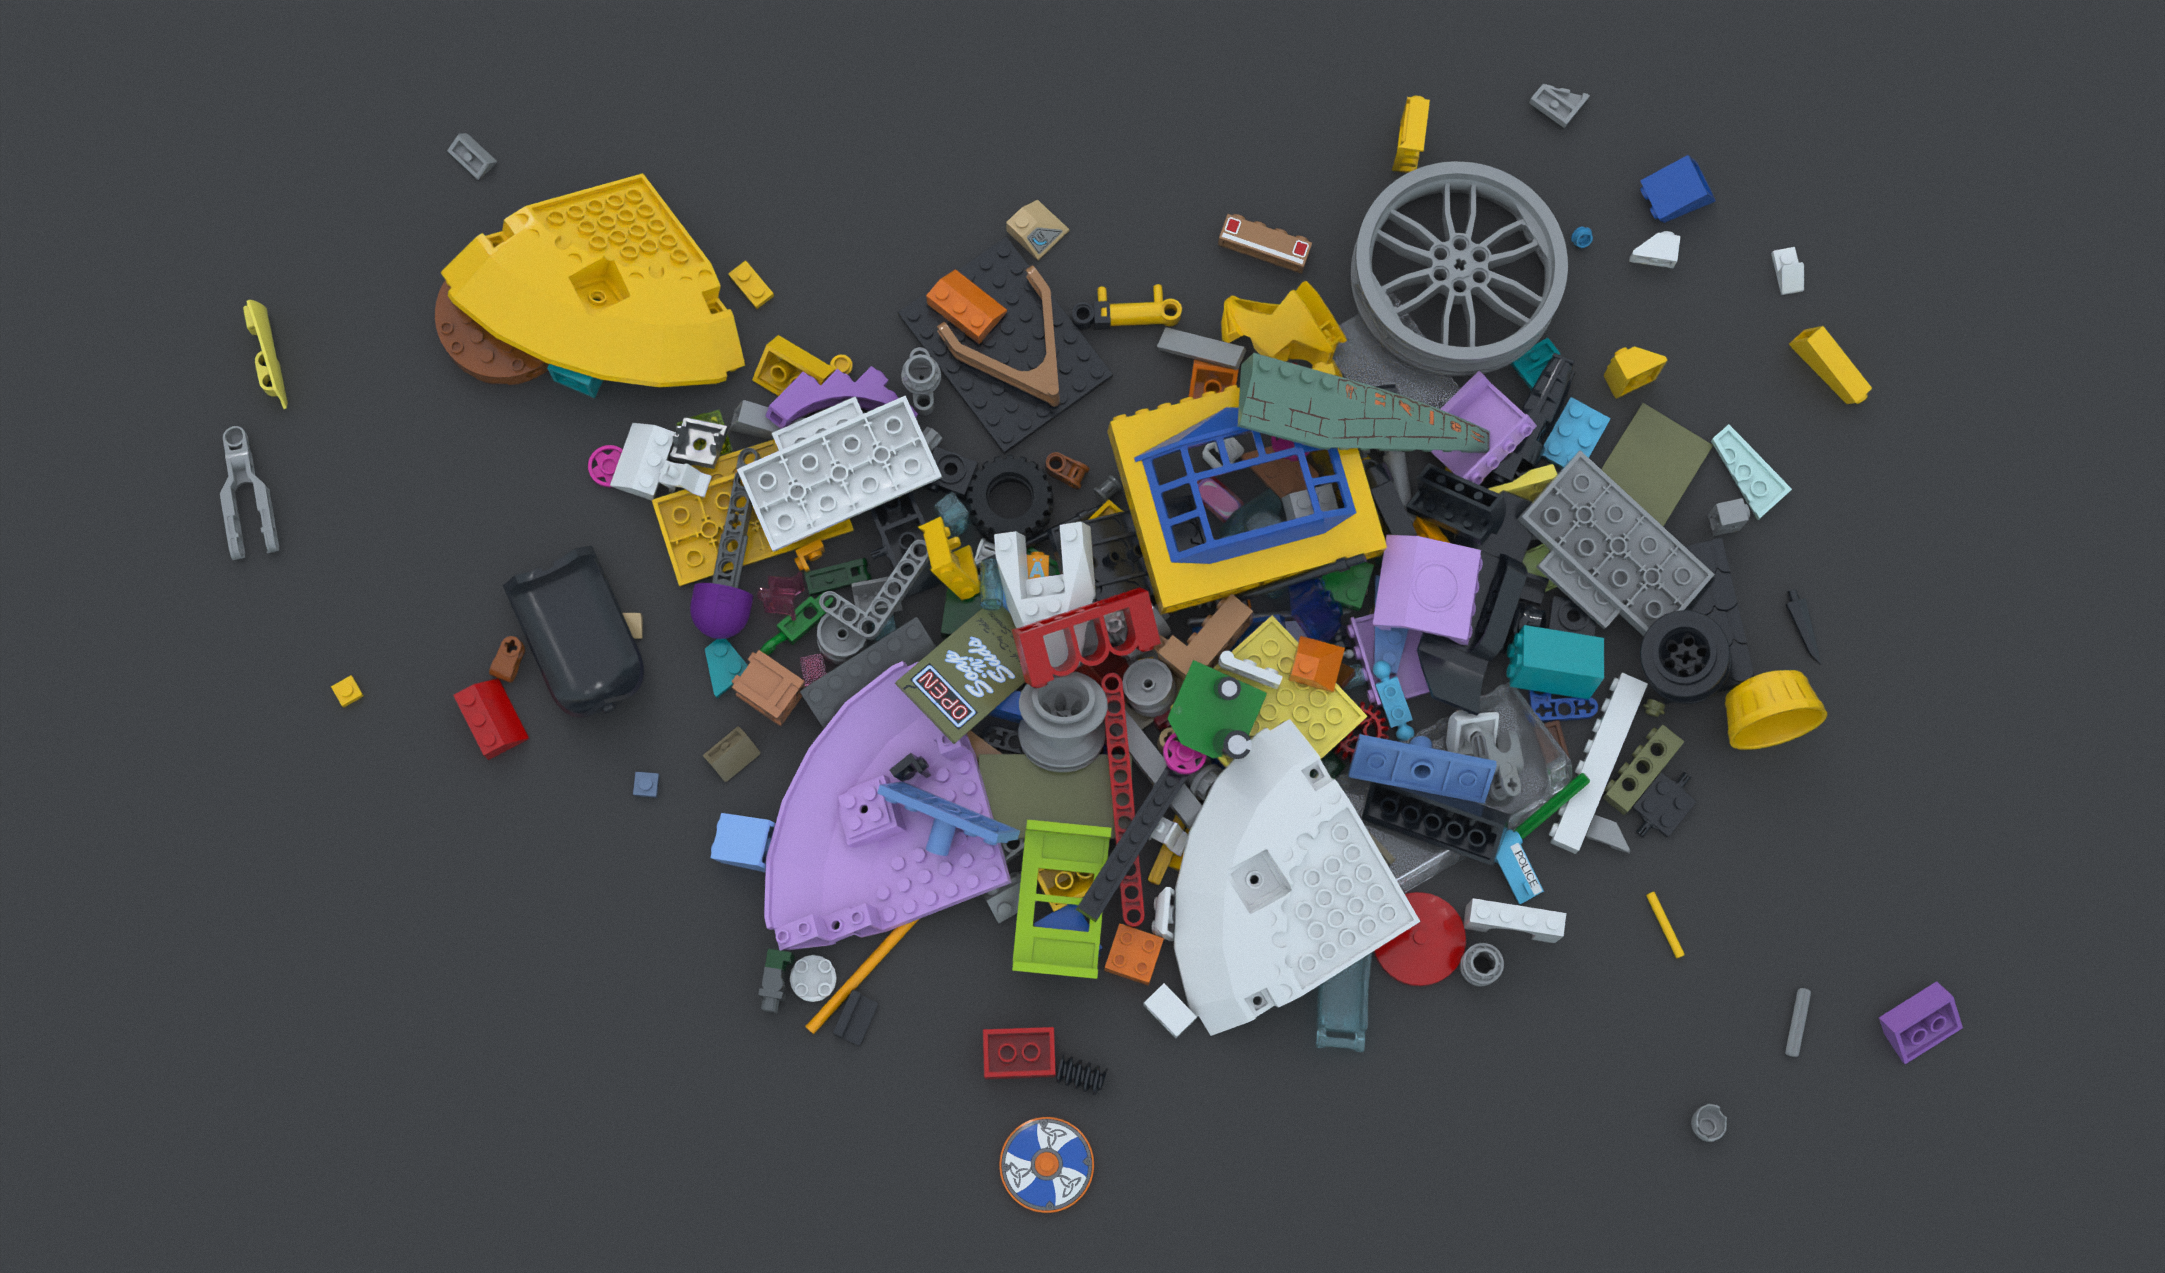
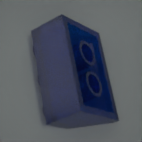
M1317 577L1288 587L1291 614L1308 638L1329 643L1341 627L1340 616L1343 615V610L1340 603L1335 602L1331 590L1326 589L1323 579Z

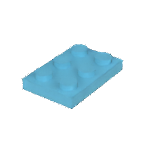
M1571 397L1543 445L1546 450L1542 458L1561 469L1580 450L1589 458L1611 418Z

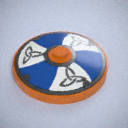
M1041 1117L1021 1124L1007 1138L1000 1155V1175L1005 1189L1018 1204L1031 1211L1054 1213L1065 1210L1083 1197L1092 1181L1094 1157L1090 1144L1078 1128L1062 1119Z

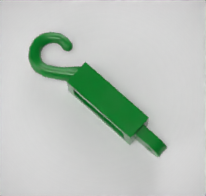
M821 595L816 599L810 596L778 623L777 630L780 633L768 640L760 651L768 656L776 649V645L785 640H788L793 645L817 625L826 614L819 604ZM833 597L826 600V608L833 603ZM809 607H812L817 612V615L812 619H807L803 614Z

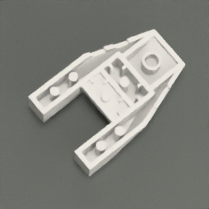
M1083 522L1060 525L1063 574L1028 579L1025 536L1016 531L994 534L996 560L1006 604L1016 628L1093 602L1096 591L1090 526ZM1089 621L1073 626L1081 655L1086 639L1084 637L1086 627ZM1063 629L1043 636L1052 667L1062 665L1068 657V647Z

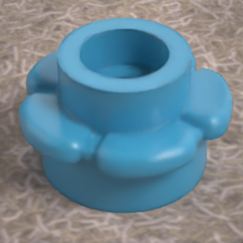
M1583 226L1577 228L1571 236V241L1580 248L1589 246L1593 240L1591 229Z

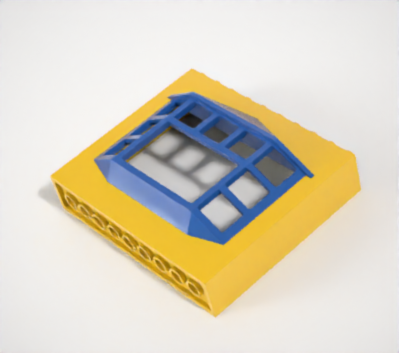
M1320 362L1312 366L1314 370L1336 375L1333 363L1326 365L1325 362ZM1237 385L1226 387L1224 392L1217 394L1215 391L1202 394L1201 398L1194 400L1193 397L1181 399L1180 403L1175 405L1164 403L1157 406L1158 409L1156 410L1141 409L1136 411V415L1127 417L1126 414L1114 417L1113 421H1110L1107 432L1159 614L1163 615L1226 598L1231 594L1235 595L1336 562V559L1344 556L1349 558L1364 553L1367 560L1382 555L1387 549V545L1358 448H1350L1349 450L1330 448L1328 452L1335 475L1312 478L1305 452L1325 449L1293 442V448L1266 454L1259 432L1238 427L1240 387L1238 388ZM1252 432L1259 456L1231 464L1224 440ZM1216 442L1223 466L1195 473L1188 449ZM1180 451L1187 476L1159 485L1153 460ZM1296 455L1314 514L1214 540L1197 481ZM1338 483L1345 508L1322 511L1314 486ZM1185 484H1190L1196 510L1170 519L1162 494ZM1199 517L1206 543L1179 552L1172 526Z

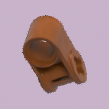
M1058 452L1049 454L1045 463V471L1049 476L1077 490L1081 488L1080 483L1085 473H1088L1090 470L1085 464ZM1056 460L1062 466L1059 469H1053L1049 463Z
M509 636L503 639L497 655L491 664L489 675L510 683L514 681L525 654V646L518 638ZM510 646H517V650H509Z

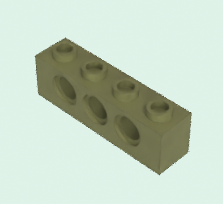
M1663 724L1659 729L1654 727L1646 736L1649 740L1643 747L1640 744L1632 753V756L1635 757L1630 764L1625 762L1618 771L1620 777L1616 782L1611 779L1604 789L1607 793L1603 796V799L1623 815L1631 809L1684 743L1681 738ZM1651 746H1657L1661 751V755H1653L1650 750ZM1638 763L1646 766L1647 772L1645 774L1637 771L1636 765ZM1629 781L1633 786L1632 791H1626L1622 787V782Z

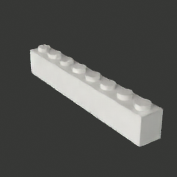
M1624 673L1618 678L1614 677L1609 690L1613 691L1610 699L1605 698L1601 707V711L1604 712L1601 720L1597 718L1592 731L1595 732L1593 740L1588 739L1583 752L1587 753L1584 761H1579L1575 773L1578 775L1585 773L1589 777L1590 783L1559 808L1558 815L1561 816L1558 824L1554 823L1549 832V836H1552L1551 844L1574 854L1580 850L1648 683Z

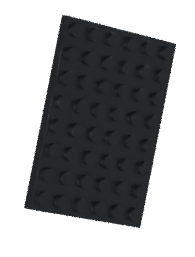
M1007 237L958 270V272L1008 310L980 344L972 340L927 304L926 295L930 290L898 312V316L921 346L929 352L930 357L937 362L940 371L1004 454L1113 377L1112 372L1052 295L1051 303L1060 397L1058 406L1053 407L1048 402L976 369L953 356L937 332V326L943 322L948 325L960 344L1018 371L1033 370L1044 361L1046 342L1042 300L1026 278L1027 272L1025 270L1030 266Z

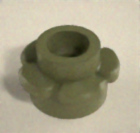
M1648 699L1647 703L1643 705L1646 709L1645 713L1658 718L1659 714H1665L1663 711L1665 705L1661 702Z

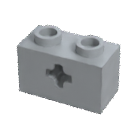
M1743 498L1716 504L1708 514L1713 536L1740 531L1749 520L1750 510L1748 505L1744 504Z

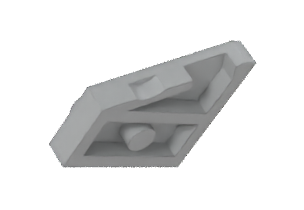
M1542 84L1529 103L1565 128L1586 103L1590 95L1586 93L1577 95L1570 93L1569 89H1558L1551 85Z

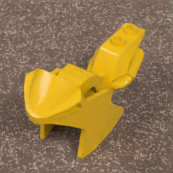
M1307 281L1302 282L1296 291L1291 290L1281 304L1255 302L1240 299L1236 296H1230L1225 300L1221 320L1222 341L1230 343L1245 335L1251 338L1254 349L1260 355L1285 362L1289 359H1302L1309 361L1312 365L1320 362H1325L1326 365L1333 363L1336 376L1343 377L1333 360L1337 345L1347 341L1346 336L1318 292Z

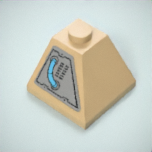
M1039 200L1023 206L1006 222L1007 232L1038 261L1069 232V228Z

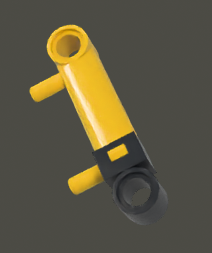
M1160 284L1153 286L1154 302L1110 304V301H1107L1106 287L1102 286L1097 289L1098 301L1094 302V309L1086 302H1080L1072 309V322L1079 330H1087L1093 323L1095 330L1110 329V326L1155 324L1172 327L1179 323L1182 313L1181 304L1177 300L1166 299L1163 301L1162 285ZM1167 309H1172L1176 312V314L1174 316H1168L1165 314V311ZM1079 313H1086L1089 317L1081 320L1077 315Z

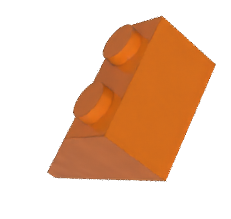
M1194 359L1189 397H1193L1194 400L1201 398L1202 394L1215 391L1216 394L1224 392L1226 387L1236 385L1238 370Z

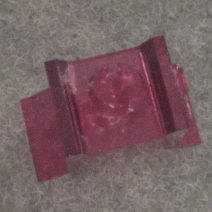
M798 572L793 577L768 576L769 589L759 588L757 594L758 599L763 601L765 613L788 614L792 621H795L796 614L793 602L795 596L805 590L802 573Z

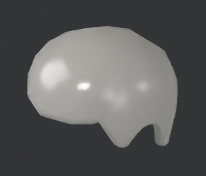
M1706 1104L1698 1108L1693 1114L1691 1126L1696 1136L1702 1141L1714 1142L1722 1138L1726 1132L1727 1117L1720 1111V1106Z

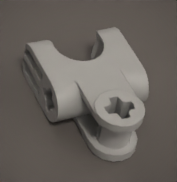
M1514 731L1502 732L1497 737L1496 747L1491 734L1477 732L1471 739L1474 757L1494 760L1497 764L1489 788L1490 796L1495 801H1501L1507 796L1513 797L1518 795L1521 790L1518 774L1523 770L1524 761L1517 733Z

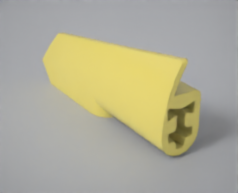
M247 300V306L243 307L247 329L252 335H258L262 349L255 357L259 384L267 395L272 397L278 396L283 409H287L288 403L280 363L276 357L267 308L259 302ZM269 381L272 382V387H267Z

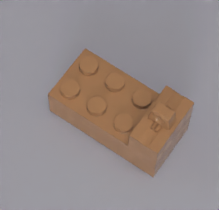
M1231 594L1228 599L1224 597L1216 607L1218 609L1213 616L1208 615L1200 632L1198 634L1194 632L1188 639V646L1173 635L1169 640L1161 635L1159 636L1161 644L1154 646L1158 659L1165 663L1171 673L1182 682L1193 660L1214 668L1218 664L1220 655L1224 651H1229L1253 623V610Z

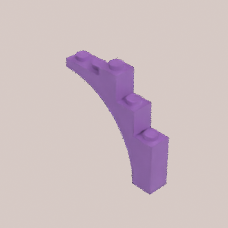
M872 366L856 382H853L846 373L836 369L822 385L818 384L814 377L802 372L769 405L765 417L782 429L811 412L830 408L853 397H856L861 409L869 411L899 398L895 392L886 388L888 379L885 375ZM910 405V407H911V409H912V411H913V413H914L915 418H917L918 413H917V412L914 410V408Z

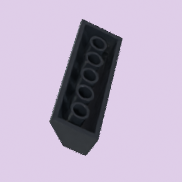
M1371 782L1361 819L1493 866L1504 840L1511 815L1473 801Z

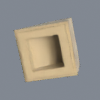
M622 613L633 638L643 639V615L641 613Z

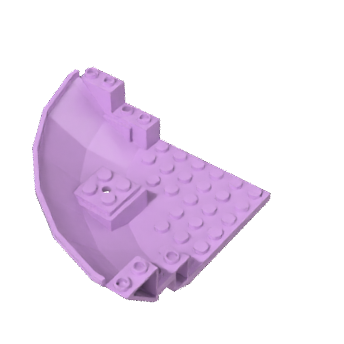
M903 661L892 665L843 704L809 747L782 800L766 856L764 910L767 929L775 930L780 951L836 944L837 941L852 935L862 938L887 932L1012 883L1001 843H997V845L987 844L983 842L984 838L968 836L963 833V829L956 827L948 856L933 854L926 850V845L934 817L920 811H909L904 808L905 805L890 803L885 800L884 796L877 794L881 784L902 782L892 775L890 769L908 754L912 753L917 757L922 756L929 765L927 770L931 776L926 778L916 771L915 776L905 780V783L994 819L976 754L967 734L953 744L895 684L899 678L918 662L907 666ZM868 806V811L863 814L861 812L862 807ZM839 922L840 926L835 930V924Z

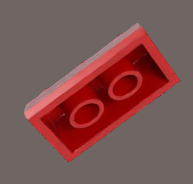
M499 678L473 684L453 695L483 755L488 760L530 739Z

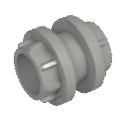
M1206 757L1203 766L1198 771L1189 774L1184 784L1198 801H1204L1215 779L1223 769L1217 764H1212L1211 759ZM1199 758L1196 766L1200 764L1202 758Z
M1478 943L1471 946L1463 954L1460 961V970L1464 979L1470 984L1479 987L1490 985L1497 980L1504 968V960L1500 951L1487 943ZM1477 956H1482L1488 960L1490 971L1486 974L1480 973L1475 969L1473 960Z

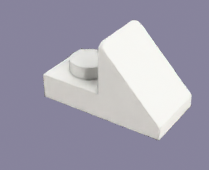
M1795 247L1774 250L1771 255L1781 295L1803 292L1804 264L1803 262H1798Z

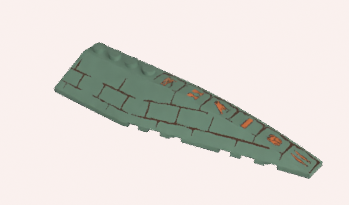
M1253 353L1241 364L1238 427L1326 450L1330 448H1339V450L1360 448V450L1379 449V451L1422 450V452H1431L1433 450H1442L1443 452H1452L1457 450L1463 453L1489 452V430L1414 399L1257 353Z

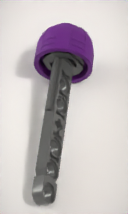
M753 448L743 449L738 456L736 469L748 465L745 464V458L748 454L755 455L754 462L761 459L760 454ZM738 471L734 477L712 583L695 584L690 605L691 617L695 626L706 636L716 639L730 638L738 634L745 627L750 616L753 601L752 594L738 589L753 507L745 487L740 484L741 477ZM741 497H746V505L742 508H737V500ZM739 520L741 522V525H738L735 528L733 526V523H737ZM731 541H737V549L729 552L728 544ZM727 563H733V571L725 574L723 572L724 566Z

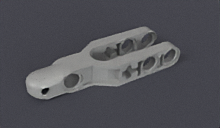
M232 426L223 434L228 478L220 492L229 552L232 560L245 558V548L235 494L238 487L242 484L250 483L254 486L257 510L261 514L263 526L261 532L265 538L267 553L279 551V542L270 489L255 475L247 433L239 426Z

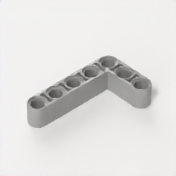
M916 540L910 545L866 612L833 591H827L821 595L819 599L821 608L863 638L868 640L875 639L930 560L928 551L923 557L915 555L917 547H926L925 541ZM907 565L914 567V572L910 576L902 574V569ZM894 584L901 586V591L898 595L889 594V588ZM830 597L836 598V606L826 608V600ZM881 603L888 605V610L883 615L876 612L877 606ZM848 610L856 612V617L852 621L844 619V614ZM869 622L874 623L875 630L870 634L864 633V625Z

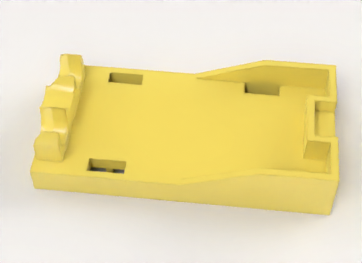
M1551 464L1532 469L1513 482L1488 489L1496 493L1505 490L1534 501L1557 475L1554 465Z

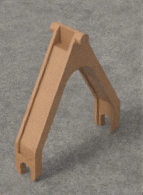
M1032 265L1025 270L1027 272L1026 278L1042 300L1046 356L1037 368L1030 371H1018L962 345L945 322L937 326V332L956 359L1040 398L1055 407L1059 405L1060 397L1051 291L1037 269Z

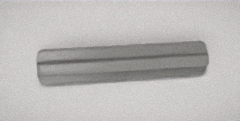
M1800 988L1797 991L1785 1054L1791 1057H1798L1811 996V991L1805 988Z

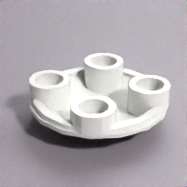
M816 955L806 956L796 961L790 974L791 988L795 994L803 1000L811 1002L820 1001L829 996L835 988L837 979L831 962Z

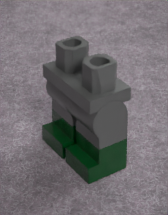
M768 948L762 979L764 989L759 988L758 993L763 998L761 1010L778 1014L780 1001L785 1002L786 994L784 992L786 983L784 977L787 964L793 965L795 958L791 952Z

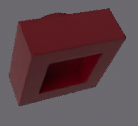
M1171 709L1153 719L1154 726L1159 733L1171 727L1167 719Z

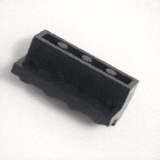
M1430 463L1417 476L1418 492L1406 505L1407 512L1479 545H1482L1491 533L1496 535L1499 532L1506 515V503L1503 495Z

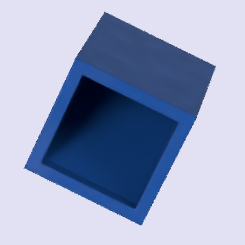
M1689 155L1640 180L1643 186L1640 188L1641 193L1646 200H1650L1652 204L1650 211L1655 219L1659 218L1663 223L1716 201L1698 163Z

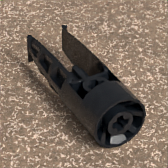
M1553 353L1552 359L1542 371L1526 399L1521 411L1527 414L1537 427L1513 451L1522 456L1517 469L1524 471L1527 468L1530 471L1537 468L1546 450L1541 443L1546 433L1552 432L1569 393L1573 376H1575L1576 372L1572 371L1575 363L1574 360Z

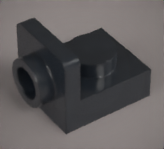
M912 753L908 754L890 769L892 775L902 782L913 778L916 771L926 778L931 776L927 770L929 767L927 761L922 756L917 757Z

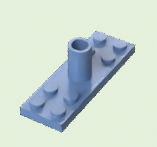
M1359 734L1348 777L1485 804L1497 764L1494 760L1433 749L1431 740L1425 736H1417L1407 744Z
M905 782L879 785L877 794L884 796L886 801L894 804L901 803L909 811H920L934 817L926 845V850L933 854L948 856L956 827L963 829V833L968 836L984 838L983 842L990 845L1018 840L1020 830Z

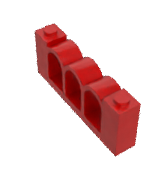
M1141 587L1012 630L1025 683L1034 688L1046 686L1047 682L1054 680L1053 674L1057 676L1069 675L1078 667L1079 662L1088 666H1095L1104 662L1109 652L1124 656L1130 654L1135 649L1146 652L1154 649L1155 645L1161 644L1149 593ZM1123 609L1128 635L1123 644L1112 647L1103 616ZM1093 619L1098 646L1092 655L1082 657L1073 626ZM1063 629L1068 647V657L1062 665L1052 667L1043 636Z

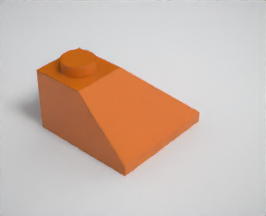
M1300 636L1288 680L1334 692L1345 648Z

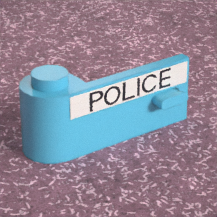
M1509 829L1506 831L1495 862L1499 864L1518 904H1522L1544 892L1521 846L1523 843L1521 836L1517 831L1513 832Z

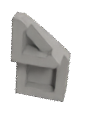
M1594 815L1586 837L1630 854L1631 850L1618 824Z

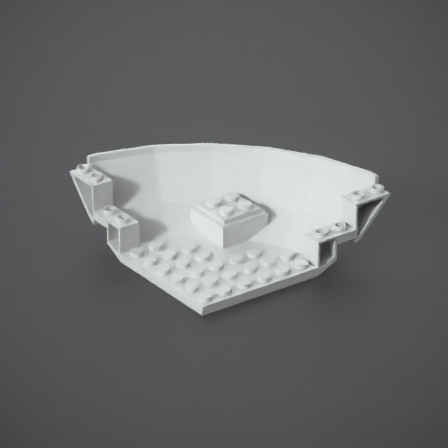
M1290 719L1272 730L1264 728L1256 733L1251 739L1252 747L1249 754L1241 759H1233L1215 779L1188 834L1175 886L1174 952L1188 1007L1196 1017H1200L1210 1036L1248 1023L1273 1006L1279 1008L1303 996L1420 922L1349 798L1337 781L1330 777L1318 753ZM1312 769L1317 771V775L1314 778L1310 777ZM1252 875L1258 877V882L1255 884L1250 882ZM1254 997H1260L1261 1000L1259 1004L1253 1003Z

